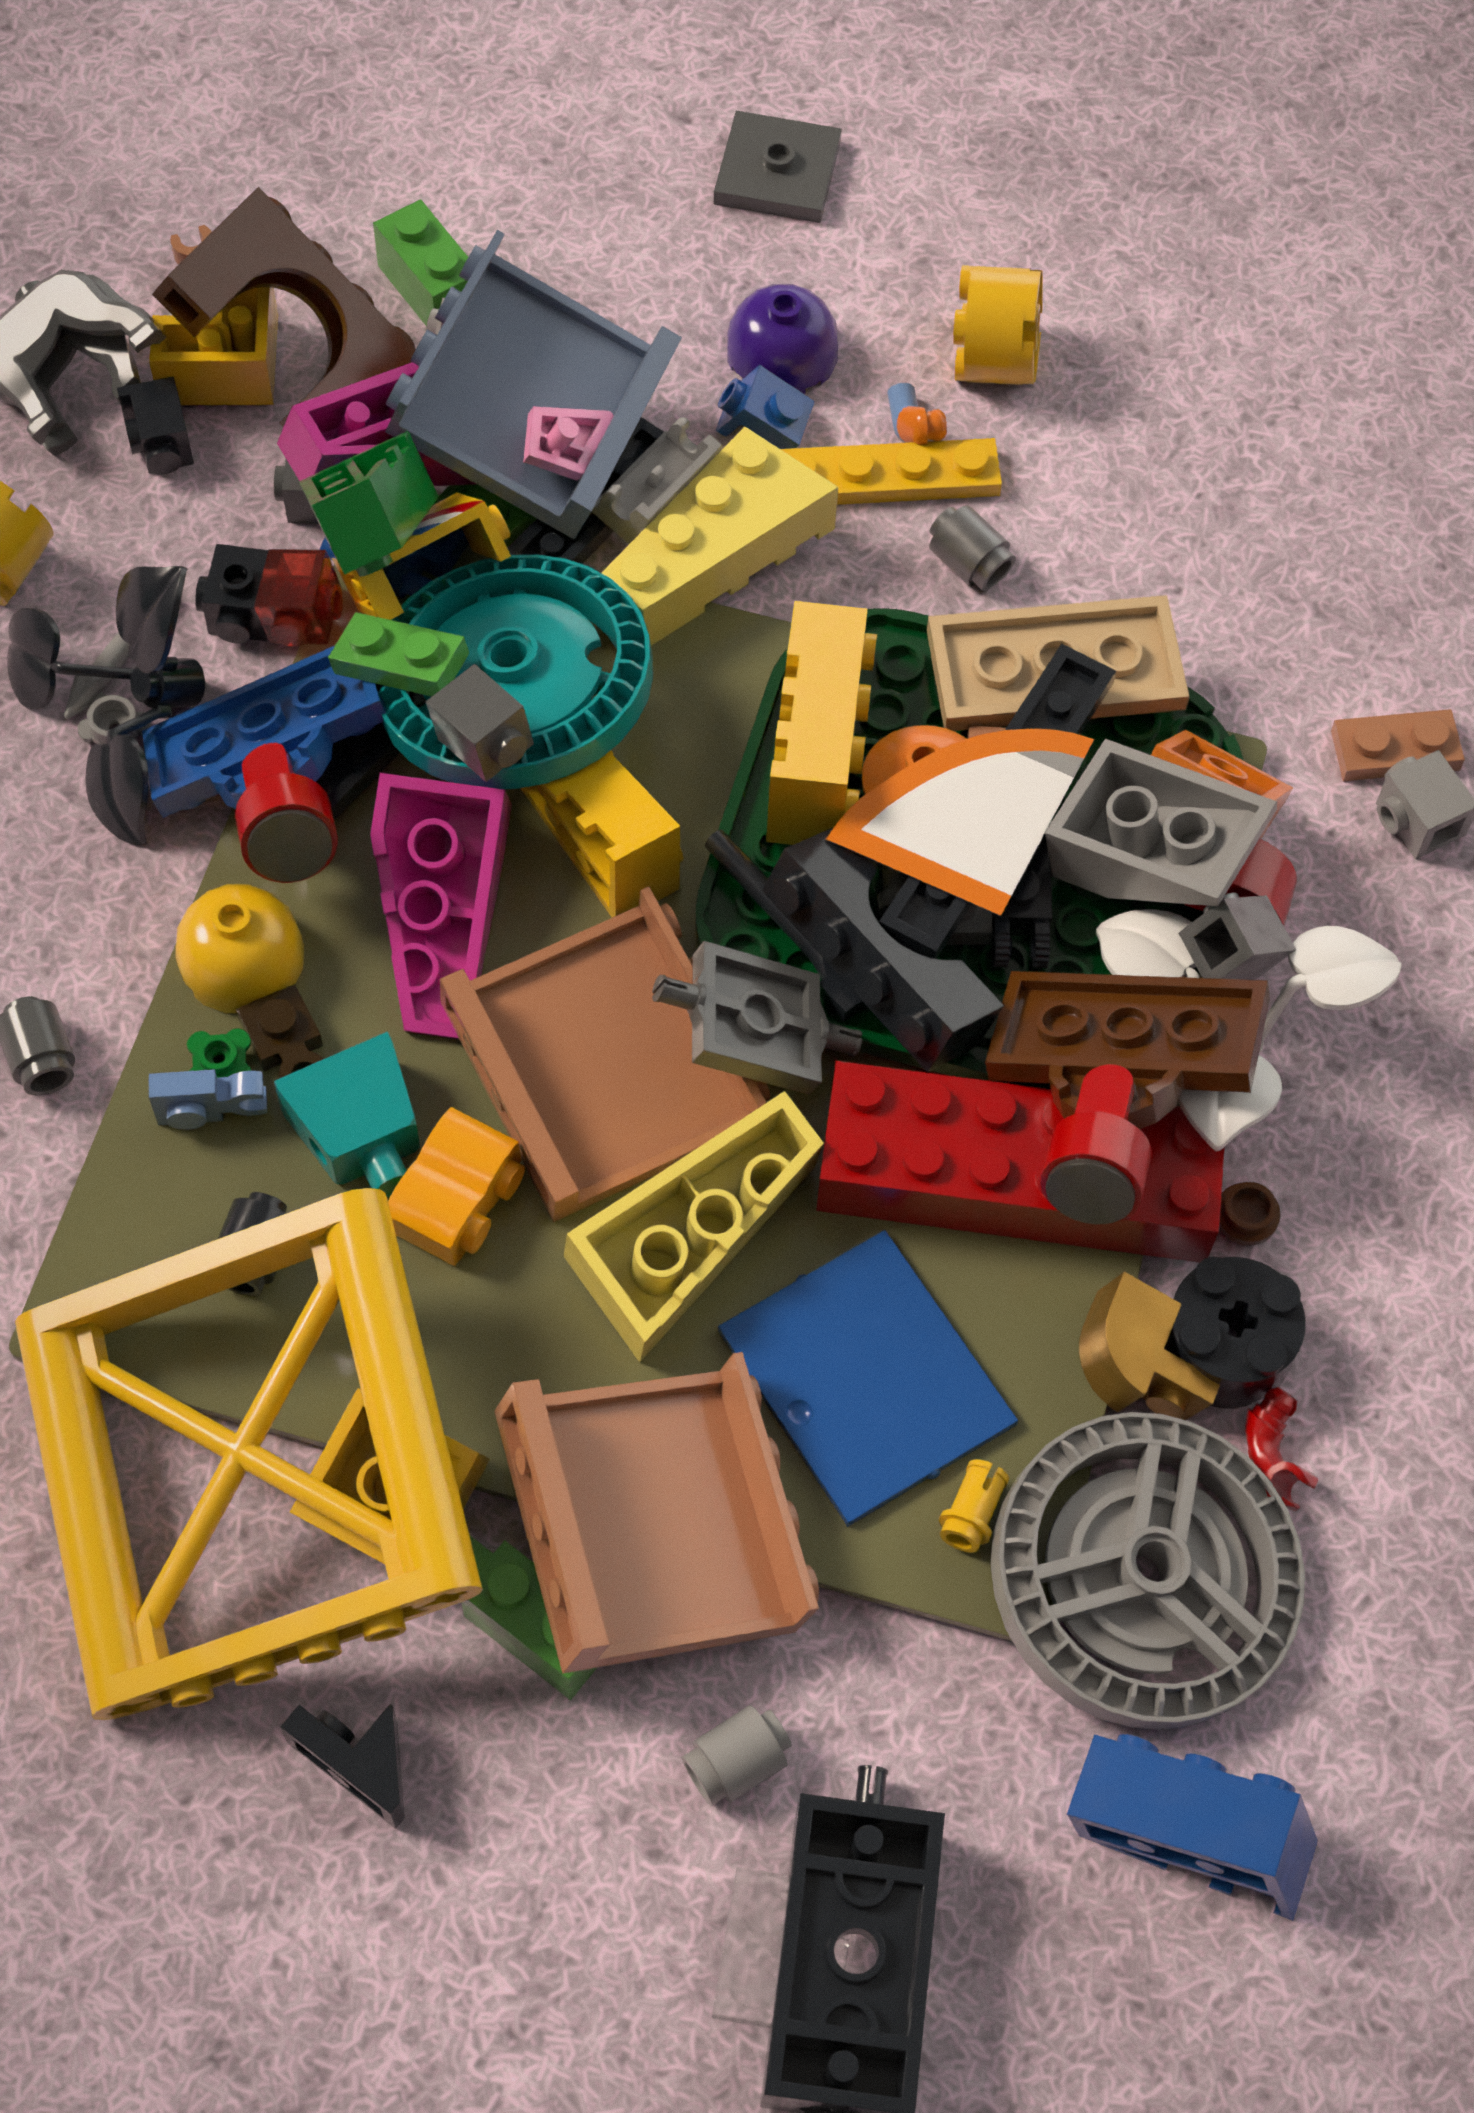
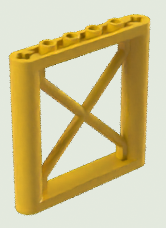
M363 1188L337 1194L30 1309L16 1318L15 1325L93 1719H117L151 1710L171 1703L172 1707L175 1708L201 1704L214 1698L213 1688L232 1681H235L237 1686H247L268 1681L278 1675L276 1666L299 1659L302 1664L329 1660L342 1653V1643L363 1636L367 1642L381 1641L398 1636L407 1630L406 1621L464 1602L482 1592L480 1576L384 1191L375 1188ZM307 1259H314L319 1281L236 1433L109 1362L104 1338L105 1334ZM339 1301L391 1520L260 1447ZM99 1388L222 1457L144 1603L138 1582ZM246 1472L381 1547L388 1580L176 1654H169L164 1623Z

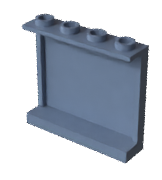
M497 230L486 250L475 245L459 274V277L468 281L463 291L460 292L451 287L435 316V319L444 323L438 335L428 329L423 335L410 360L419 366L414 377L411 378L402 373L385 404L395 410L385 432L395 437L409 431L419 452L575 539L592 512L682 337L661 326L651 345L497 256L496 252L505 235ZM533 406L604 410L613 413L610 424L585 472L578 481L523 462L528 413Z

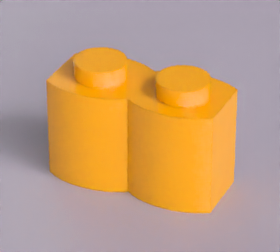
M450 1107L438 1121L422 1147L417 1160L405 1172L388 1200L396 1236L453 1266L460 1261L465 1252L475 1254L485 1241L491 1227V1219L486 1217L488 1212L500 1198L505 1201L509 1200L516 1192L523 1178L525 1166L520 1164L522 1159L519 1141Z

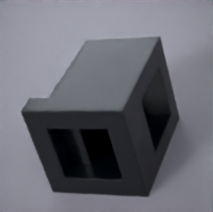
M174 376L117 387L132 455L144 452L148 473L164 475L176 471L179 467L194 465Z

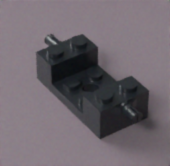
M872 1765L858 1766L855 1800L800 1793L794 1822L787 1884H789L773 2017L768 2036L760 2101L761 2108L796 2113H915L945 1813L883 1805L886 1777L888 1775L886 1768L876 1766L872 1794H870L869 1786ZM848 1934H859L870 1940L876 1951L875 1965L867 1972L861 1974H853L841 1968L834 1954L835 1944L840 1938Z

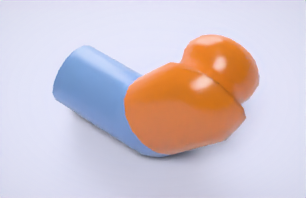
M899 383L888 389L887 395L893 428L901 441L927 445L928 440L941 441L946 437L947 422L945 413L939 409L926 412L924 407H918L915 387L912 384Z

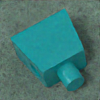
M387 1031L274 1081V1085L284 1117L334 1183L345 1184L365 1175L371 1188L380 1189L386 1193V1197H390L407 1171L401 1158L415 1153L420 1148V1142L411 1102L392 1039Z

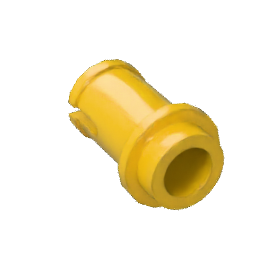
M980 1459L969 1461L965 1477L951 1509L943 1510L938 1521L942 1527L940 1532L941 1539L957 1550L969 1553L977 1552L980 1544L988 1543L992 1535L988 1525L1003 1489L1006 1488L1010 1478L1000 1467L996 1469L993 1478L987 1477L993 1464L991 1462Z

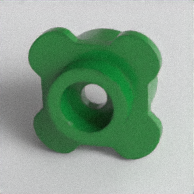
M234 1028L227 1034L210 1035L205 1031H197L187 1040L186 1045L189 1053L192 1054L193 1064L189 1071L215 1069L217 1078L229 1077L234 1073L251 1071L246 1060V1051L251 1047V1039L249 1034L242 1029ZM217 1055L225 1057L224 1062L218 1064L213 1059Z

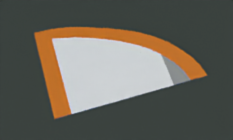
M1016 729L981 734L952 743L907 766L866 793L837 822L826 840L1001 916L1094 739L1059 730Z

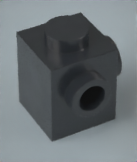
M216 544L208 576L199 577L195 594L196 610L204 612L208 634L217 635L231 643H244L249 639L267 642L281 585L275 551Z

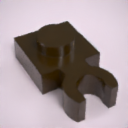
M295 984L236 1009L239 1022L243 1030L249 1034L251 1046L264 1071L281 1065L279 1077L282 1078L324 1059L319 1054L312 1052L323 1046L322 1038Z

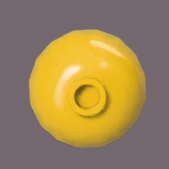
M226 884L207 891L187 908L177 927L176 961L183 981L193 991L194 997L204 1006L226 1014L237 1013L236 1009L296 984L303 970L304 944L292 912L276 895L249 884Z

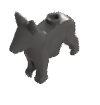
M61 269L41 281H31L23 285L16 293L15 303L0 315V400L7 404L15 405L24 412L29 421L26 429L36 442L40 445L43 444L46 450L56 457L71 448L78 439L59 411L49 389L70 364L76 351L78 350L106 366L112 377V393L120 401L117 387L141 383L138 368L129 344L139 353L152 344H160L167 337L144 309L124 300L103 280L93 274L86 275L84 272ZM125 335H128V336H129V343H128V341H127Z

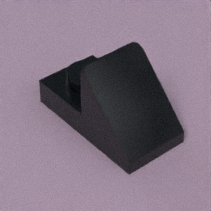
M390 1704L382 1712L355 1747L350 1745L355 1735L334 1715L326 1710H322L315 1717L301 1705H298L280 1726L287 1743L396 1829L404 1820L405 1814L398 1724L393 1705Z

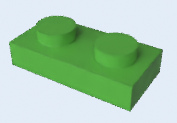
M355 612L328 659L334 674L432 697L455 679L469 655V650L464 636Z

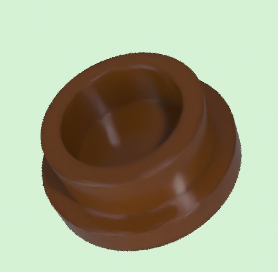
M1242 1182L1231 1185L1222 1192L1219 1230L1226 1238L1240 1245L1252 1246L1261 1244L1273 1236L1279 1225L1281 1212L1276 1198L1268 1188L1256 1182Z

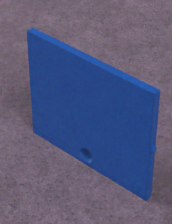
M886 1230L807 1275H799L792 1284L718 1326V1332L731 1352H743L749 1375H753L758 1381L762 1399L847 1527L923 1481L937 1478L943 1469L1015 1427L1018 1423L1016 1416Z

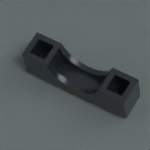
M833 828L785 848L762 889L763 893L928 1073L977 1047L1004 1005L962 960H939L915 953L894 940L881 927L871 910L868 898L869 885L878 869L865 856L827 841L826 838Z

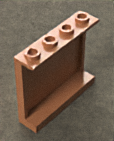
M650 887L640 890L639 906L471 981L464 969L440 979L441 1005L509 1137L519 1141L522 1162L553 1222L659 1174L766 1104V1101L770 1099L767 1083L692 1063V1023L687 1010L661 1002H653L652 996L654 994L652 989L655 980L660 974L690 984L693 983V957L688 959L678 940L682 937V932L674 911L667 903L659 905Z
M743 1352L733 1353L720 1371L543 1395L539 1379L514 1382L495 1409L496 1420L562 1674L795 1633L819 1609L817 1603L819 1599L818 1580L812 1567L805 1563L798 1539L800 1530L798 1513L794 1504L786 1499L779 1476V1450L775 1441L767 1436L760 1412L762 1404L761 1390L756 1378L753 1375H749Z

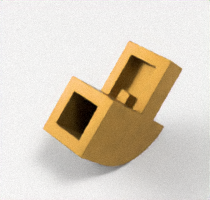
M1125 1271L1097 1291L1083 1324L1079 1340V1355L1085 1377L1097 1396L1116 1412L1121 1411L1139 1398H1143L1146 1400L1148 1408L1156 1414H1164L1187 1420L1213 1404L1220 1385L1205 1377L1192 1364L1164 1349L1181 1303Z

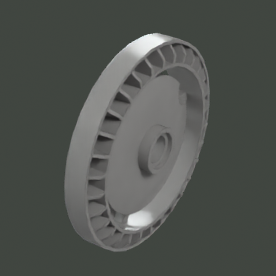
M1128 1412L1101 1416L1070 1428L1049 1442L1017 1476L1002 1502L993 1531L990 1564L993 1589L1006 1631L1021 1657L1044 1684L1071 1705L1101 1720L1131 1728L1168 1730L1197 1725L1221 1715L1263 1686L1283 1662L1296 1636L1304 1606L1305 1569L1300 1540L1289 1511L1271 1481L1247 1455L1223 1437L1193 1422L1164 1414ZM1117 1459H1138V1468L1123 1469L1101 1475L1085 1484L1069 1498L1059 1511L1049 1532L1045 1563L1038 1565V1530L1045 1506L1057 1485L1075 1472L1099 1462ZM1158 1464H1164L1177 1469V1476L1158 1471ZM1197 1481L1211 1490L1230 1510L1245 1535L1253 1557L1257 1578V1600L1254 1616L1244 1608L1248 1589V1570L1242 1543L1234 1526L1220 1506L1200 1488L1196 1487ZM1136 1556L1147 1557L1155 1563L1160 1573V1582L1150 1581L1141 1574L1137 1567ZM1047 1582L1050 1597L1054 1605H1048L1046 1596L1041 1585L1042 1583ZM1059 1622H1063L1070 1633L1091 1653L1116 1667L1128 1671L1147 1674L1170 1673L1173 1671V1657L1178 1650L1182 1649L1197 1651L1220 1671L1199 1680L1176 1684L1149 1683L1126 1677L1101 1665L1081 1650L1062 1629ZM1233 1631L1244 1640L1237 1653L1225 1644Z

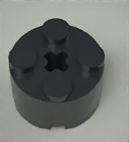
M1212 1256L1205 1258L1183 1279L1173 1299L1181 1303V1307L1164 1349L1192 1364L1205 1377L1220 1385L1214 1402L1210 1406L1238 1409L1265 1398L1264 1395L1269 1389L1280 1387L1285 1380L1305 1336L1306 1320L1300 1300L1301 1292L1292 1278L1280 1274L1262 1262L1244 1257L1221 1258ZM1229 1329L1236 1331L1237 1337L1229 1335Z

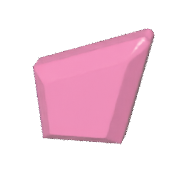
M533 406L528 413L523 462L578 481L585 472L610 424L613 413L604 410Z

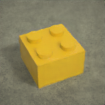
M357 1388L310 1475L391 1520L361 1389ZM445 1435L464 1509L490 1459ZM295 1501L290 1513L385 1564L381 1547L300 1501Z

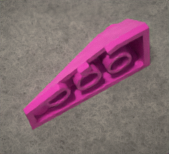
M380 773L370 836L382 892L380 894L392 950L391 958L405 1032L459 1039L441 1005L440 979L461 969H464L470 981L480 977L482 974L503 867L512 803L503 789Z

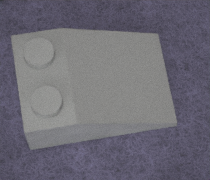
M1105 739L1045 832L1051 873L1055 878L1107 898L1219 906L1275 814L1277 801Z

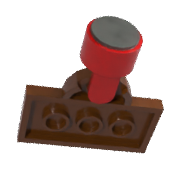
M1011 971L1002 1002L1004 1007L999 1013L985 1063L988 1078L991 1081L1050 1083L1053 1102L1064 1119L1056 1125L1052 1132L1040 1185L1045 1198L1054 1208L1069 1218L1088 1224H1110L1127 1219L1138 1210L1141 1204L1152 1158L1149 1140L1140 1129L1157 1123L1172 1111L1184 1090L1251 1093L1270 1002L1268 980Z

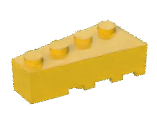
M794 601L786 660V677L783 680L780 716L775 738V753L770 774L766 842L794 845L833 828L849 808L859 800L860 790L847 789L849 773L862 774L866 737L853 736L855 721L867 722L871 685L859 684L861 670L873 671L877 634L865 633L867 608Z

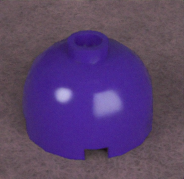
M772 284L759 288L738 305L730 321L727 332V362L731 370L734 368L735 372L742 378H745L761 365L789 385L806 394V388L815 386L820 381L821 385L826 382L837 364L838 331L836 320L825 302L809 289L794 284Z

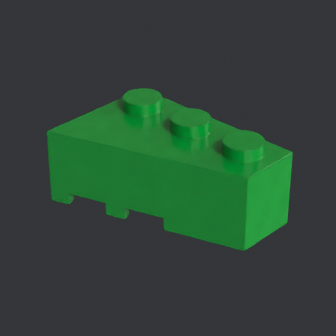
M409 431L299 481L344 575L356 570L360 577L372 574L393 562L390 553L404 546L439 497Z

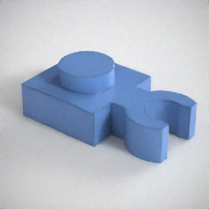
M215 1069L149 1074V1100L158 1125H169L177 1129H195L203 1126L206 1122L223 1121V1113L233 1112L246 1116L267 1113V1088L263 1086V1073L261 1071H242L234 1073L229 1077L217 1078Z

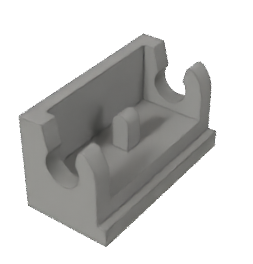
M686 417L679 418L669 428L668 432L665 431L598 498L592 510L599 519L628 544L719 453L722 444L711 434L698 445L690 441L685 432L689 428L690 423Z

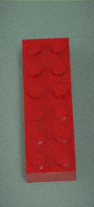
M836 1061L816 1211L1200 1263L1209 1257L1219 1233L1225 1147L1220 1151H1215L1189 1122L1181 1107L1175 1106L1172 1111L1157 1123L1140 1129L1149 1140L1152 1158L1142 1201L1138 1210L1127 1219L1115 1223H1083L1067 1217L1054 1208L1045 1198L1040 1185L1052 1132L1056 1125L1064 1119L1053 1102L1051 1089Z

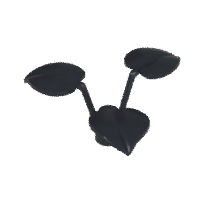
M183 566L136 567L129 570L121 580L116 598V624L120 637L130 644L128 655L131 659L135 660L137 666L134 669L70 664L57 661L60 648V631L53 618L41 609H20L13 614L9 622L8 633L11 644L8 647L7 653L8 676L14 694L23 706L30 709H41L47 706L53 699L56 688L55 673L130 680L134 698L139 702H143L147 707L152 708L110 729L107 733V744L94 745L90 749L86 764V792L93 812L113 835L133 845L148 844L144 832V818L148 801L149 778L144 751L139 743L127 734L157 719L171 718V707L198 705L205 692V676L197 660L193 658L168 657L178 618L186 572L188 570Z

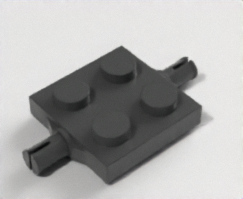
M704 941L693 954L692 984L660 974L655 980L652 989L654 994L652 996L653 1002H661L687 1010L692 1023V1063L810 1095L822 1082L821 1054L824 1048L855 1057L862 1045V1039L860 1038L862 1032L860 1030L831 1024L826 1019V1014L820 1002V974Z

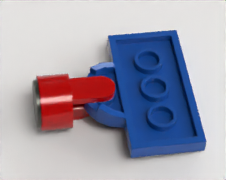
M335 646L142 730L151 797L162 817H167L180 810L196 808L208 798L220 794L227 806L236 809L235 819L245 863L255 874L269 881L278 883L303 881L320 873L331 862L338 845L337 831L327 793L316 781L322 776L331 761L333 743L349 736L367 733L375 725L383 722L381 714L387 711L386 704L379 693L381 689L379 684L334 674L328 656Z

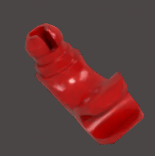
M1275 1387L1266 1392L1265 1398L1260 1404L1256 1403L1253 1409L1247 1408L1245 1431L1248 1454L1254 1464L1271 1481L1285 1506L1292 1511H1297L1300 1505L1293 1502L1291 1498L1293 1485L1297 1481H1301L1315 1489L1318 1478L1312 1472L1294 1463L1285 1462L1280 1454V1443L1285 1437L1283 1431L1287 1427L1286 1421L1297 1411L1298 1401L1282 1388Z

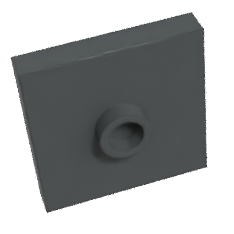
M736 110L714 189L713 204L821 223L841 143L842 128Z

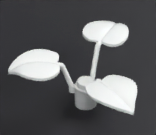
M1134 910L1109 918L1096 928V936L1100 942L1102 959L1112 975L1200 978L1197 971L1193 969L1196 965L1178 934L1192 922L1178 914L1162 910ZM1322 926L1299 935L1293 942L1296 951L1289 953L1288 956L1291 968L1298 975L1291 977L1269 1009L1259 1052L1263 1050L1264 1040L1294 993L1300 988L1306 987L1310 1000L1316 1006L1323 1009L1349 1010L1361 1007L1377 999L1394 985L1400 974L1401 962L1398 961L1397 956L1373 939L1352 929L1340 926ZM1259 1055L1251 1093L1184 1090L1178 1103L1200 1136L1215 1151H1220L1237 1135L1265 1119L1275 1109L1281 1097L1282 1082L1272 1064Z

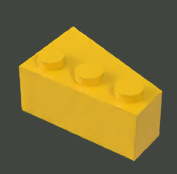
M612 750L596 762L574 774L546 784L521 788L612 918L639 906L640 890L646 887H650L657 901L679 890L680 863L684 860L680 848V825L615 758Z

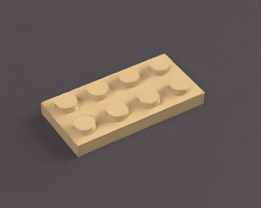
M1167 595L928 616L927 636L943 726L946 729L952 731L968 730L969 725L988 727L1008 726L1061 644L1116 670L1114 683L1092 718L1186 710L1189 692Z

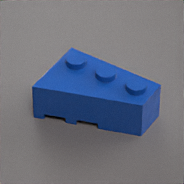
M1094 1734L1067 1812L1071 1823L1080 1837L1163 1870H1166L1168 1864L1210 1876L1212 1878L1208 1888L1229 1896L1232 1893L1234 1884L1252 1889L1276 1900L1274 1914L1294 1921L1318 1839L1302 1796L1295 1793L1296 1789L1293 1785L1268 1774H1254L1252 1780L1226 1773L1227 1769L1221 1763L1199 1754H1186L1184 1760L1158 1753L1159 1749L1154 1744L1137 1736L1120 1734L1116 1741Z

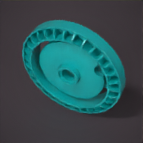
M511 555V557L501 562L490 558L453 569L429 582L410 596L401 605L404 613L391 619L397 622L464 636L469 655L455 678L475 664L524 706L534 745L525 751L517 763L503 768L485 782L438 740L426 703L417 708L409 697V691L380 685L379 693L387 708L386 713L381 714L383 718L381 724L392 744L417 767L432 776L451 783L496 789H518L546 784L574 774L596 762L618 745L637 723L649 699L653 682V655L649 633L642 613L631 596L611 578L589 566L565 558L544 555ZM592 623L609 637L617 649L611 673L602 671V667L595 666L587 659L592 650L601 647L599 635ZM423 695L425 701L431 698V696Z

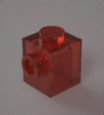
M269 549L254 608L271 643H281L287 646L328 644L333 621H338L342 614L343 595L342 586L327 551Z

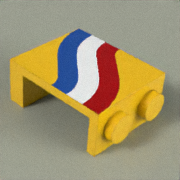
M455 493L434 504L404 546L390 553L393 559L392 563L461 527L473 552L501 562L511 557L504 542L505 539L510 537V532L502 514L494 504L487 507L483 500ZM332 557L359 612L388 620L404 613L383 569L361 577L356 570L344 575L336 557Z

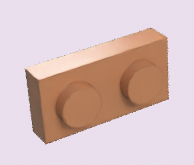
M1452 709L1334 720L1331 729L1343 781L1384 778L1386 772L1397 762L1407 757H1415L1418 760L1437 750L1441 752L1454 771H1460L1465 761Z

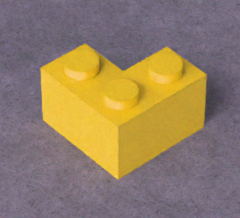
M254 288L236 296L195 338L173 315H152L154 323L167 337L160 344L150 345L149 364L153 380L174 376L181 405H274L278 310L274 288Z

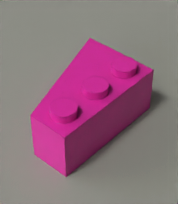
M412 362L293 405L277 445L299 481L393 438V436L385 431L395 410L385 404L401 374L404 373L413 378L419 366ZM418 451L434 486L476 484Z

